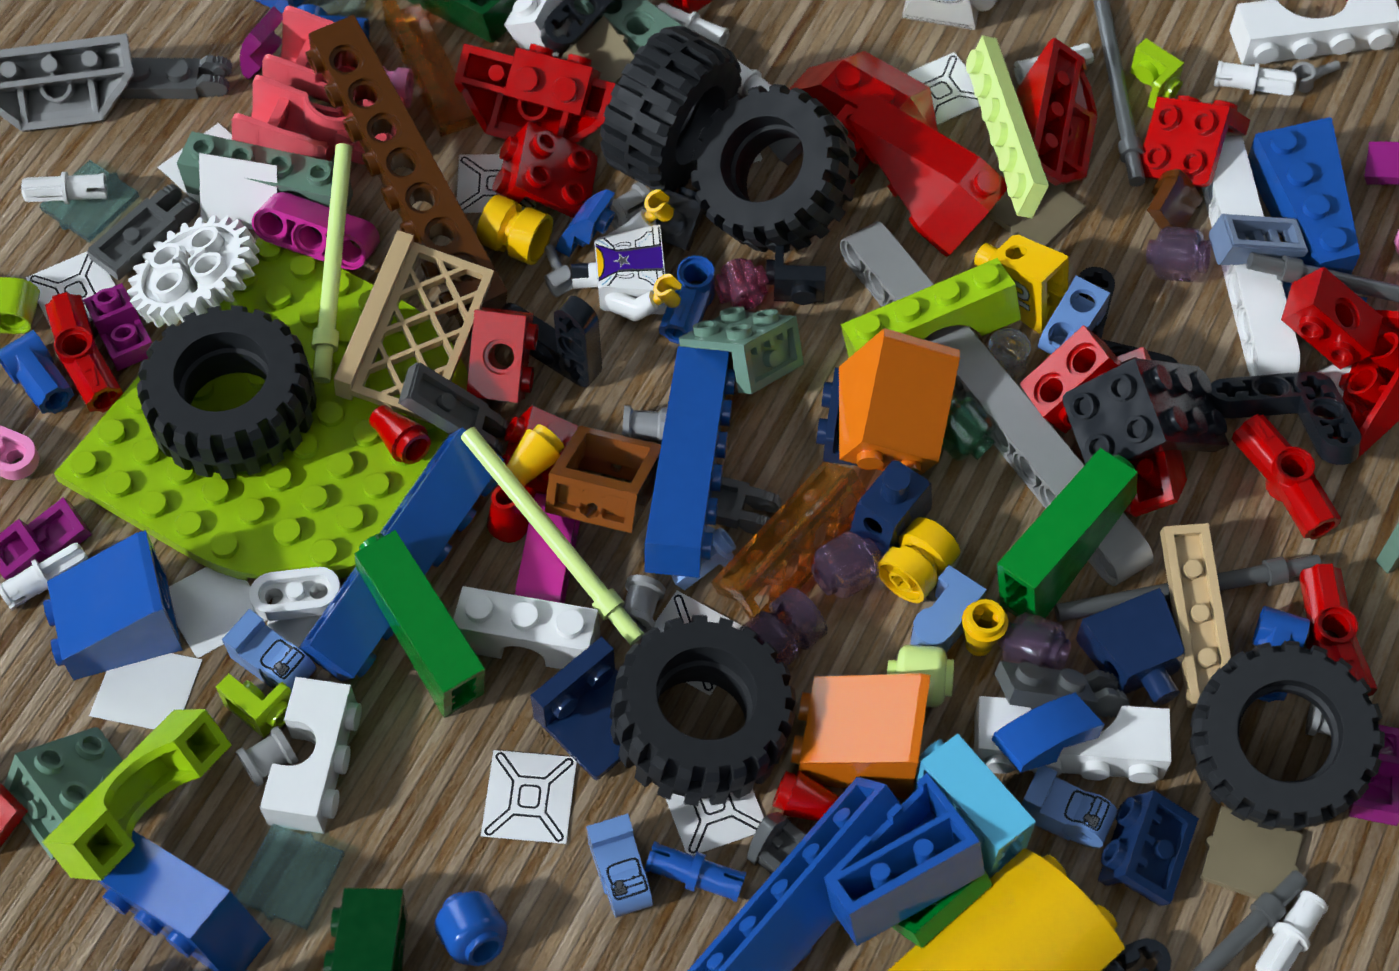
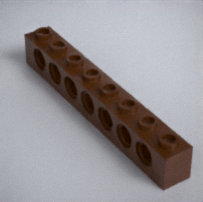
M353 14L309 33L310 50L306 51L308 62L316 75L322 73L327 85L324 86L326 95L334 109L340 107L346 117L343 120L345 130L353 143L360 142L365 152L362 154V159L371 177L378 175L384 186L381 189V194L385 204L391 212L397 210L403 223H400L401 231L414 235L415 243L494 270V277L481 307L501 309L506 304L508 291L355 15ZM346 65L356 68L352 72H341L338 70ZM362 99H369L375 102L368 107L357 104ZM380 133H389L394 138L388 141H380L375 136ZM399 167H407L413 172L409 175L401 176L393 171ZM419 201H425L430 203L432 207L428 210L420 211L412 205ZM437 236H446L452 242L446 246H438L431 240ZM419 259L421 269L427 280L441 275L435 263ZM471 276L466 281L453 279L452 282L459 296L462 297L477 291L481 280ZM446 283L438 285L442 292L438 294L441 305L454 300ZM472 302L464 305L467 312L469 311ZM458 308L446 313L448 317L455 316L460 327L463 326L464 319Z

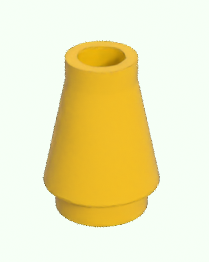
M537 424L533 430H526L506 466L520 483L525 486L556 463L560 457V452L564 449V445L552 431L543 425Z
M981 599L971 603L964 610L962 625L966 637L965 646L967 650L975 656L987 655L993 645L1007 631L1008 616L997 602L990 599Z

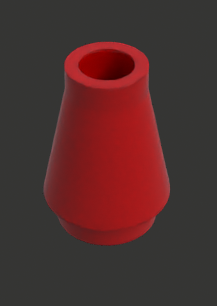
M388 405L377 407L370 415L369 424L376 430L394 460L409 465L415 464L428 453L431 440L424 426L393 411Z
M499 486L491 495L492 502L487 517V528L493 537L502 542H516L527 533L529 521Z
M799 770L796 774L785 771L772 806L782 810L784 816L819 821L839 796Z

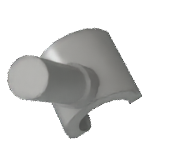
M1337 60L1318 68L1308 62H1299L1293 66L1291 72L1297 74V79L1304 78L1300 81L1298 90L1302 93H1308L1313 88L1314 80L1339 70L1341 65Z
M550 244L544 250L552 267V272L544 277L550 292L555 297H559L572 290L573 283L570 280L571 272L569 267L560 262L555 247Z

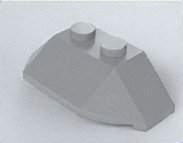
M128 34L1 49L0 116L22 132L103 122L134 76Z

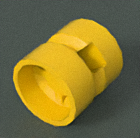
M498 194L494 195L484 207L478 222L476 235L482 246L494 251L504 252L507 250L511 258L528 265H535L544 254V248L549 243L553 229V218L551 215L532 207L522 210V205Z
M918 517L899 536L898 543L900 548L891 546L876 566L877 574L882 582L897 596L911 603L923 602L937 585L938 576L943 573L948 565L952 566L961 553L959 544L944 527L928 518Z

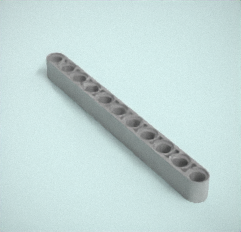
M879 221L840 241V249L844 260L881 307L934 285L887 227ZM949 326L928 335L924 340L960 350V361L953 390L954 397L1046 509L1083 468L1084 464L1049 422L1042 417L1030 399L969 326ZM1123 512L1088 562L1106 583L1111 586H1117L1150 566L1154 562V556L1146 539Z

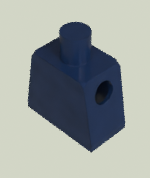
M897 460L891 461L859 500L847 545L876 564L891 546L900 548L898 543L899 536L914 519L918 517L925 518L932 509V484ZM879 524L882 527V533L874 531V529H878Z
M1160 588L1082 619L1076 641L1099 670L1105 673H1113L1119 682V691L1128 694L1145 687L1155 706L1166 704L1179 695L1180 691L1171 675L1179 671L1185 657V648Z

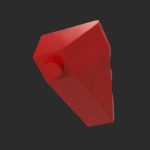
M872 92L846 121L870 161L878 164L889 180L890 184L887 187L894 198L899 196L911 214L908 219L914 229L946 258L991 211L1007 190L1005 179L980 156Z
M1376 310L1383 318L1373 355L1352 364L1350 373L1342 374L1338 385L1344 390L1342 399L1361 433L1362 439L1357 459L1399 422V311Z

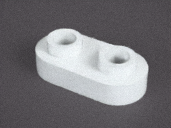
M325 567L265 573L252 583L249 590V599L257 615L269 621L321 616L342 586L337 575ZM321 591L327 592V595L323 598L314 599L317 593ZM282 597L279 603L269 604L272 598Z

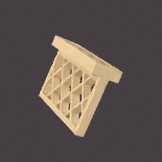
M397 230L335 374V395L351 401L353 396L380 406L388 405L394 411L428 422L398 403L399 399L393 397L397 394L401 395L404 382L401 383L393 365L414 356L418 363L421 362L426 365L421 353L443 345L449 357L448 363L434 371L451 381L473 329L474 310L481 308L494 277V270L415 243L414 235ZM418 258L435 263L441 275L419 282L414 272ZM465 274L481 280L477 291L462 297L459 296L452 282L453 279ZM410 279L413 286L406 288ZM446 283L454 300L432 308L424 291ZM418 294L426 311L404 320L398 308L400 301ZM472 302L470 309L467 312L464 305ZM458 308L464 319V324L461 328L445 334L437 316ZM395 315L398 322L390 325ZM430 319L439 337L417 345L409 327ZM403 331L410 349L388 357L382 344L385 337ZM457 339L455 346L452 349L449 342ZM378 353H380L382 360L375 362ZM387 368L395 386L381 392L365 387L369 374Z

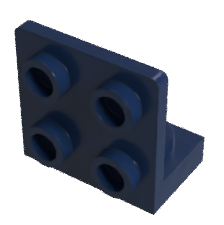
M602 636L530 695L534 719L594 780H599L621 761L618 756L620 745L618 746L613 743L610 731L612 719L610 718L611 703L618 671L615 669L614 648Z

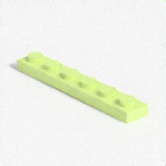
M982 35L976 49L972 50L968 55L966 70L970 75L974 94L981 107L982 118L986 122L990 134V142L994 146L999 161V169L1003 173L1008 196L1011 197L1016 215L1033 218L1049 184L997 38Z

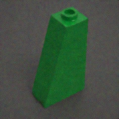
M1100 448L997 563L1000 606L1037 630L1137 495L1138 471L1135 470L1127 459L1120 455L1113 456Z
M396 530L385 536L379 533L366 539L359 546V551L354 553L356 569L439 711L445 718L484 694L485 668Z

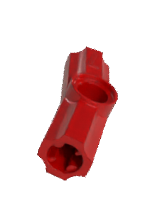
M68 292L54 295L52 300L45 305L55 340V351L66 374L71 378L90 412L100 411L104 413L119 399L123 391L96 346L81 295H73Z
M1256 414L1247 419L1233 433L1231 440L1266 478L1265 485L1269 495L1275 500L1283 502L1304 539L1310 538L1314 540L1320 538L1338 527L1342 519L1314 475L1315 461L1311 454L1305 449L1292 447L1264 415L1259 416ZM1284 472H1288V473H1290V474H1293L1295 477L1288 476V475H1287L1286 473H1284Z
M1333 563L1316 564L1313 567L1303 569L1299 579L1306 618L1310 619L1309 632L1305 642L1307 649H1311L1313 645L1328 650L1326 656L1337 662L1340 658L1344 659L1353 666L1349 672L1358 681L1364 678L1372 689L1368 696L1374 695L1378 688L1356 637L1358 622L1355 615L1349 610L1341 568H1336L1333 566ZM1324 630L1336 633L1339 638L1329 636Z

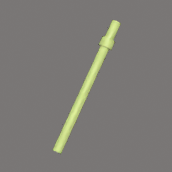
M339 143L335 148L318 328L313 330L312 349L316 351L313 381L317 383H329L331 381L333 352L338 350L339 332L335 328L352 158V146L346 143Z
M471 427L461 436L462 441L593 599L592 607L598 609V614L603 620L609 619L629 645L639 641L644 632L623 608L625 604L623 599L613 588L608 590L475 427Z

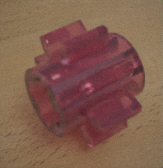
M744 258L733 259L722 267L721 274L716 275L719 285L715 289L721 304L730 301L732 307H744L746 311L758 306L763 300V295L768 293L765 284L769 281L763 266L754 267L751 260Z

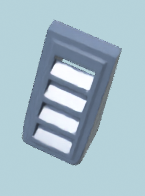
M1221 214L1209 232V240L1218 265L1246 264L1251 252L1279 259L1284 255L1295 258L1305 257L1308 253L1298 221L1293 218ZM1279 233H1282L1285 242L1280 241Z

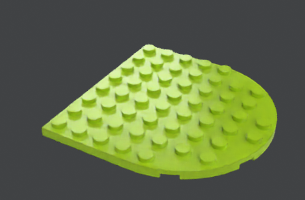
M258 237L255 244L260 252L255 256L258 258L259 264L251 267L255 275L243 279L242 281L247 288L245 290H234L232 295L235 300L233 302L224 300L220 303L221 309L231 310V305L247 307L249 313H253L255 309L269 313L272 321L278 319L290 327L291 334L296 335L301 342L313 378L316 351L312 349L313 330L318 328L324 262L266 242ZM341 268L335 328L339 332L338 350L333 352L331 381L329 383L313 381L317 397L316 409L312 413L314 420L307 433L300 432L303 441L293 452L287 449L283 453L284 460L274 466L270 463L261 466V472L249 476L247 471L237 473V478L222 479L220 473H214L213 477L210 478L197 475L194 467L191 470H184L174 463L172 457L166 456L151 432L138 398L137 385L140 382L138 376L59 466L54 475L57 481L140 530H146L149 535L216 572L247 581L248 577L257 579L259 576L269 572L325 567L332 570L340 579L352 573L356 567L354 553L359 551V546L366 539L380 533L450 434L431 423L397 412L424 426L431 440L428 453L419 462L410 465L394 460L376 430L369 424L370 415L380 405L353 396L351 401L335 395V374L374 286ZM403 300L398 305L404 320L422 313ZM395 315L390 325L398 322ZM430 319L409 327L417 345L439 337ZM403 331L385 337L382 343L388 357L410 349ZM443 345L421 353L427 367L432 370L447 365L449 360ZM378 353L375 362L382 360L380 353ZM415 356L393 365L401 383L405 381L408 368L417 362ZM460 358L451 382L467 391L468 373ZM387 368L369 374L365 387L379 392L395 386ZM231 373L217 377L198 391L191 406L214 412L237 408L251 400L263 387L265 380L248 373ZM397 394V395H395V396H393V397H396V398L399 399V398H400V395Z

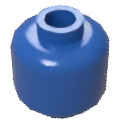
M479 891L458 892L448 897L439 910L434 922L435 932L450 957L456 963L463 965L481 966L494 960L501 953L508 934L507 924L493 901L485 893Z

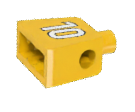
M1012 235L999 248L989 243L983 244L975 255L974 264L979 266L998 258L1016 284L1021 316L1020 321L1042 335L1048 321L1068 290L1069 256L1021 235Z

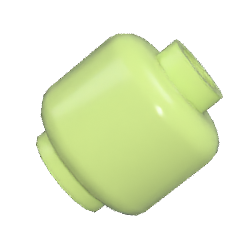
M904 645L898 653L897 660H888L887 674L922 673L931 675L926 707H939L944 702L945 696L952 697L954 659H947V654L943 648L937 646Z

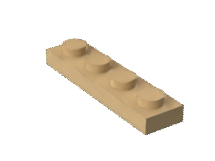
M1209 523L1164 526L1160 531L1174 623L1185 648V657L1181 664L1188 708H1196L1198 698L1210 678L1219 668L1221 669L1227 664L1231 658Z

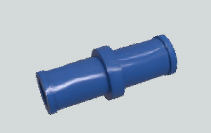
M656 841L652 845V851L650 850L645 866L646 872H653L685 883V889L694 892L697 887L732 899L734 902L738 901L747 873L705 860L706 854L696 852L694 856L661 845Z

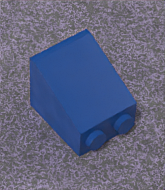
M146 530L131 535L47 581L50 599L44 600L43 605L47 621L51 627H56L58 637L51 640L52 653L57 666L65 665L73 680L183 650L166 572Z

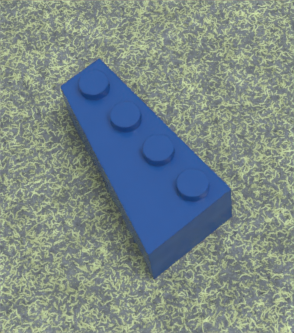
M1332 117L1255 134L1248 154L1255 185L1271 217L1297 219L1308 250L1305 257H1299V259H1302L1303 264L1320 268L1325 267L1329 270L1352 274L1360 256V250Z

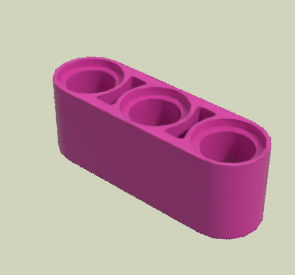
M278 192L273 194L254 213L252 227L261 239L320 261H325L330 207L289 193ZM273 213L278 215L282 222L276 219ZM347 213L341 268L355 270L359 269L377 249L380 243V235L372 223ZM312 227L316 228L321 235L317 234ZM350 240L356 242L360 249L355 247Z
M536 493L534 500L545 511L547 494ZM546 513L571 545L576 548L580 521ZM529 522L515 595L565 604L571 573Z

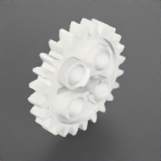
M213 215L205 223L199 217L193 227L189 228L186 223H183L179 233L175 234L172 231H168V240L164 243L155 241L153 244L156 250L142 254L146 262L133 267L137 275L128 279L132 287L127 290V293L132 298L130 300L131 304L147 323L153 321L158 328L165 323L168 326L171 324L176 326L180 320L182 323L184 322V316L193 312L198 316L207 313V308L220 306V303L224 300L233 302L235 300L232 295L234 290H245L247 288L242 280L255 275L251 267L259 264V260L255 255L260 250L255 244L256 240L240 220L237 219L233 222L229 216H225L220 221L216 215Z

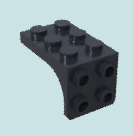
M1133 358L1066 392L1062 399L1085 464L1100 448L1113 456L1120 455L1128 461H1132L1146 455L1168 450L1217 452L1230 446L1225 434L1227 432L1226 421L1223 415L1215 409L1210 396L1212 391L1210 380L1199 366Z

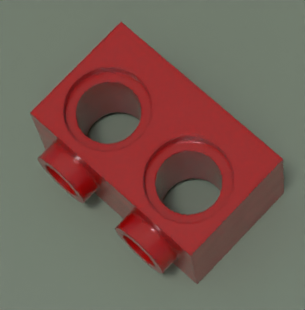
M1083 325L1021 381L1019 385L1042 417L1066 434L1072 426L1063 405L1062 399L1064 394L1122 363L1102 339Z

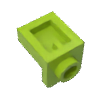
M1145 38L1135 49L1130 73L1136 76L1142 83L1152 87L1148 106L1154 110L1157 97L1174 99L1183 84L1180 76L1184 62Z
M230 674L216 686L224 706L263 738L274 727L278 726V728H281L285 724L284 718L291 696V690L285 683H279L267 696L249 680L241 684Z

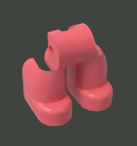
M293 6L285 7L283 11L280 57L272 54L265 55L262 61V75H256L253 80L252 115L249 117L240 113L234 114L232 118V140L331 161L337 144L346 143L352 146L351 161L365 165L362 159V154L365 152L359 141L353 143L349 138L343 124V120L346 117L341 108L334 109L333 107L322 106L309 101L308 97L311 96L330 103L324 88L327 82L322 73L316 75L308 62L306 51L310 50L309 33L334 23L333 21ZM346 65L338 70L341 72H352L356 68ZM400 97L404 106H406L405 99ZM362 99L357 102L358 105L368 107L375 103L369 99ZM380 133L375 138L380 141H388L392 139V135Z

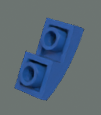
M606 189L587 199L561 235L555 250L570 257L578 244L585 247L586 244H590L597 232L604 234L615 216V212L611 210L615 193Z
M1072 693L1049 701L1019 716L996 731L991 740L1021 773L1057 762L1063 748L1099 738L1105 724L1076 693Z

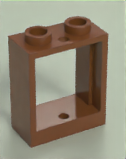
M579 425L549 472L544 512L632 533L654 491L661 445ZM613 464L621 465V468L617 469ZM582 468L615 477H620L632 480V482L628 483L595 474H590L578 471V469ZM589 503L596 504L598 509H591Z

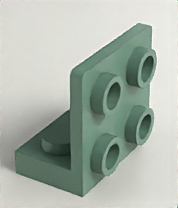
M740 306L725 308L720 311L719 317L713 320L698 322L693 325L692 331L679 337L681 347L731 352L738 393L753 394L804 365L797 316L779 315L778 310L775 309L745 312V308Z
M97 727L16 753L4 783V787L28 810L22 819L51 860L55 858L42 841L123 761Z

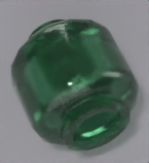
M954 396L951 400L942 447L957 461L965 460L970 455L978 460L996 443L990 435L995 431L997 425L994 419L974 398L965 397L960 400L957 396Z

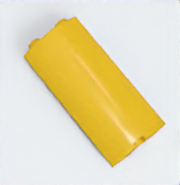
M1023 848L990 878L993 885L923 948L915 945L887 971H1102L1125 949V946L1115 932L1118 924L1114 916L1105 907L1099 904L1095 905L1067 877L1065 869L1058 860L1051 855H1045L1042 858L1036 853Z

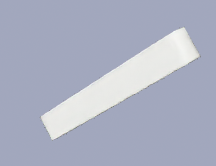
M1241 135L1225 137L1213 182L1208 187H1202L1211 227L1214 226L1221 214L1264 217ZM1246 264L1221 265L1249 375L1298 373L1300 369V350L1294 330L1281 320L1287 301L1282 282L1277 279V275L1249 270L1246 268Z

